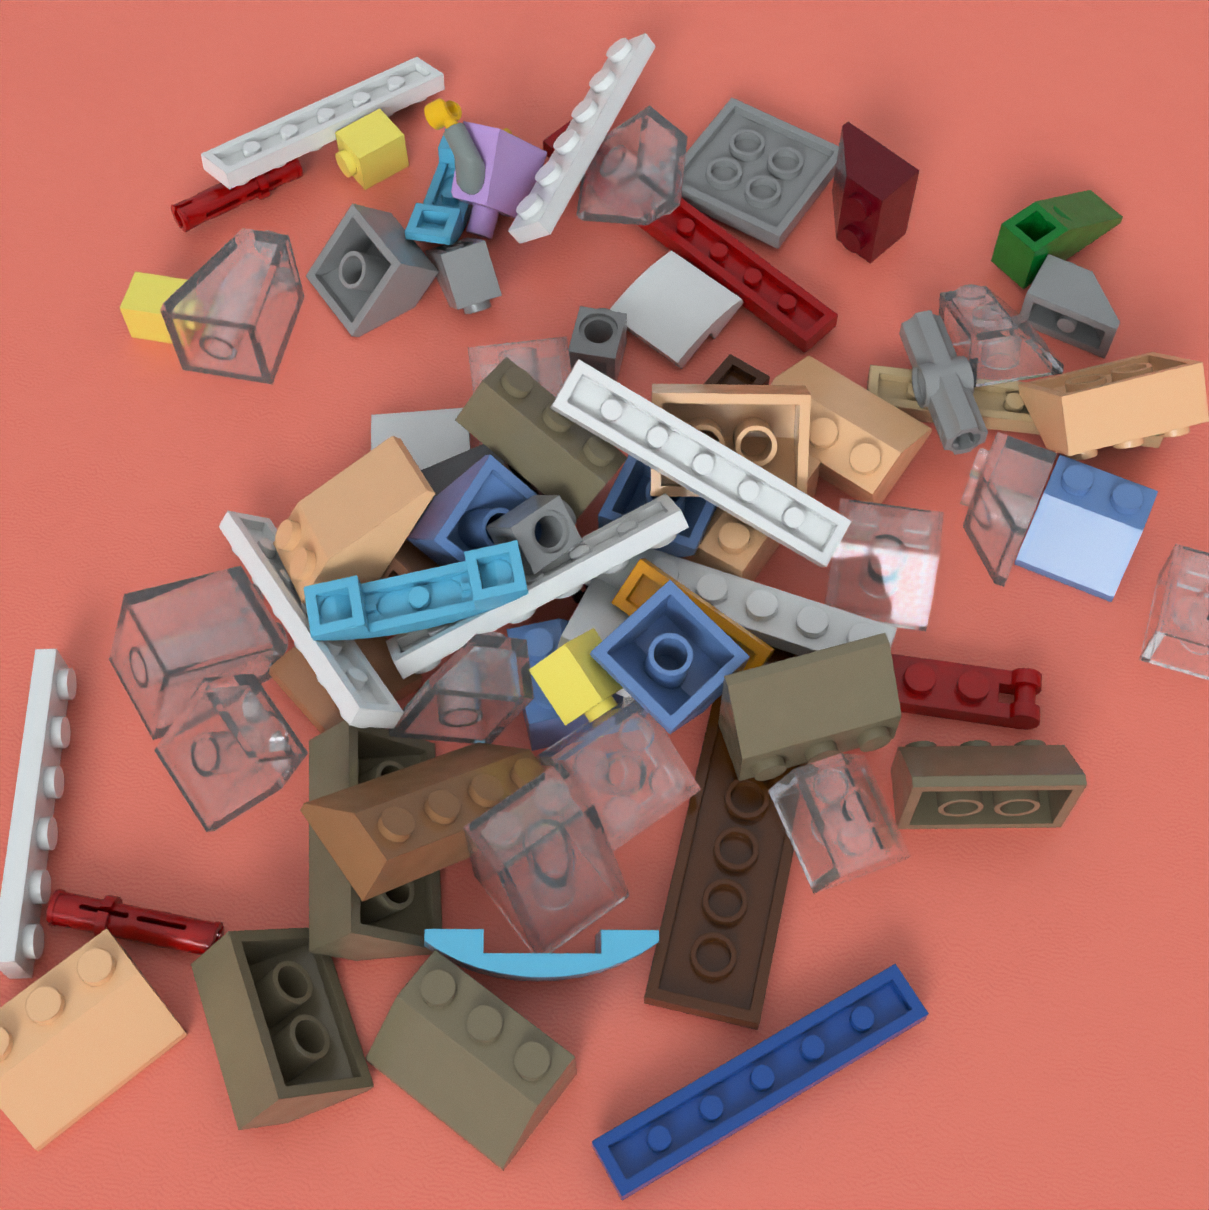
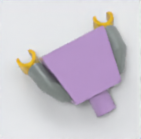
M438 98L425 106L424 113L426 120L432 128L439 130L446 127L444 136L455 159V171L451 189L452 196L473 206L466 232L492 239L498 215L516 218V208L530 194L536 183L535 175L543 166L547 152L512 135L508 128L499 129L466 121L458 123L462 115L459 104L451 100L445 102L443 99Z

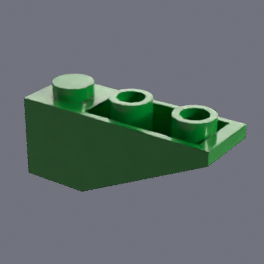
M1091 190L1035 201L1001 224L991 261L1024 289L1032 284L1048 254L1066 261L1119 225L1123 216Z

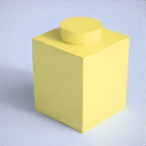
M380 108L335 132L339 150L335 154L337 164L346 177L353 176L364 190L409 166L405 136Z
M136 271L120 306L121 313L132 338L183 346L187 342L191 329L198 326L201 317V305L195 299L189 280Z
M594 628L565 643L529 669L531 675L565 726L582 715H585L590 723L618 705L612 695L623 689L590 656L591 651L602 642Z

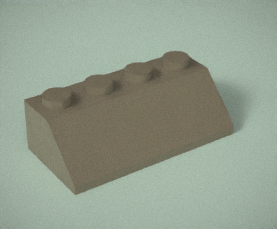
M343 720L309 740V801L434 758L435 743L385 728H357ZM309 824V952L354 961L431 955L433 952L424 947V929H442L440 870L362 902Z

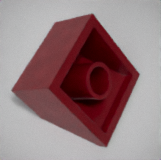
M849 121L842 126L832 188L836 239L848 251L858 254L871 264L906 234L919 170Z

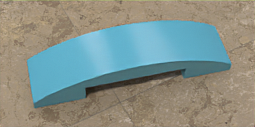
M443 134L438 146L439 164L423 204H415L405 230V239L452 245L462 235L469 221L473 206L453 198L451 193L455 159Z
M515 540L465 551L466 561L371 582L361 583L358 576L355 575L305 586L303 588L311 638L313 641H336L408 633L463 620L515 601L529 594L518 541Z
M424 929V947L430 951L437 950L452 963L471 971L517 981H560L597 974L639 956L659 942V930H600L595 935V953H483L484 929Z

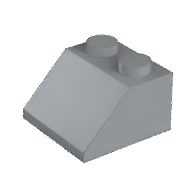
M352 203L306 277L351 336L360 337L413 309L439 271L414 240L405 239V229L392 213Z

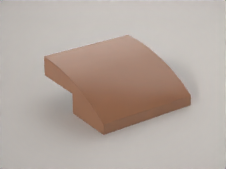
M386 636L354 639L396 701L419 690L423 676L414 673L405 679L402 678L393 663L386 643L388 640ZM295 646L270 666L268 674L320 733L325 732L344 720L340 715L339 708L325 687L318 682L316 674L308 661Z

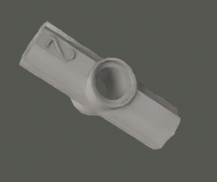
M931 310L915 313L912 318L901 323L899 332L912 365V387L915 399L921 408L928 407L944 450H950L954 455L971 452L973 448L985 442L988 434L973 396L974 377L971 365L965 356L957 357L941 316L933 314Z

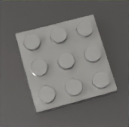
M731 98L666 176L663 184L700 212L779 249L834 177L839 146L737 99Z

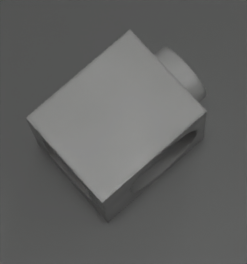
M580 306L568 349L569 374L579 359L617 382L627 343V313L614 312L606 308L595 309Z
M533 495L486 526L495 545L518 541L524 573L536 574L583 541L575 526L576 516L572 508L561 499L560 495ZM539 521L542 528V534L540 540L537 542L535 538V526L536 523Z

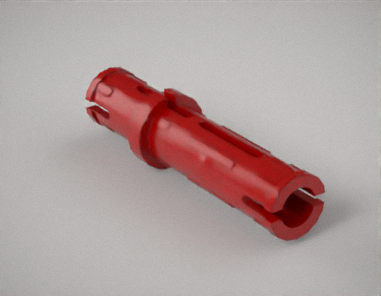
M298 158L287 162L283 167L272 169L241 186L228 189L222 183H219L193 197L171 205L173 217L183 232H188L210 219H214L239 207L241 204L255 198L263 200L269 197L270 191L287 182L301 178L303 176L302 166Z
M58 889L50 899L46 914L49 926H61L94 933L95 937L107 928L115 938L202 955L224 935L223 922H211L170 912L123 904L120 897L107 895L104 899H98Z

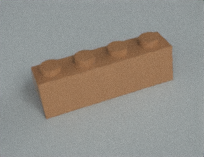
M477 742L306 802L300 811L363 902L535 831L562 791L530 749Z

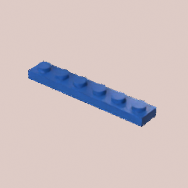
M894 964L592 1141V1147L623 1201L921 1023L927 1018L929 1013L897 965Z

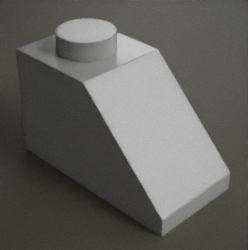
M467 237L456 241L452 245H442L425 251L428 259L439 271L436 278L450 307L457 310L463 308L465 314H472L490 308V299L502 296L485 240Z
M1048 254L1026 293L1017 323L1105 359L1120 321L1093 271Z

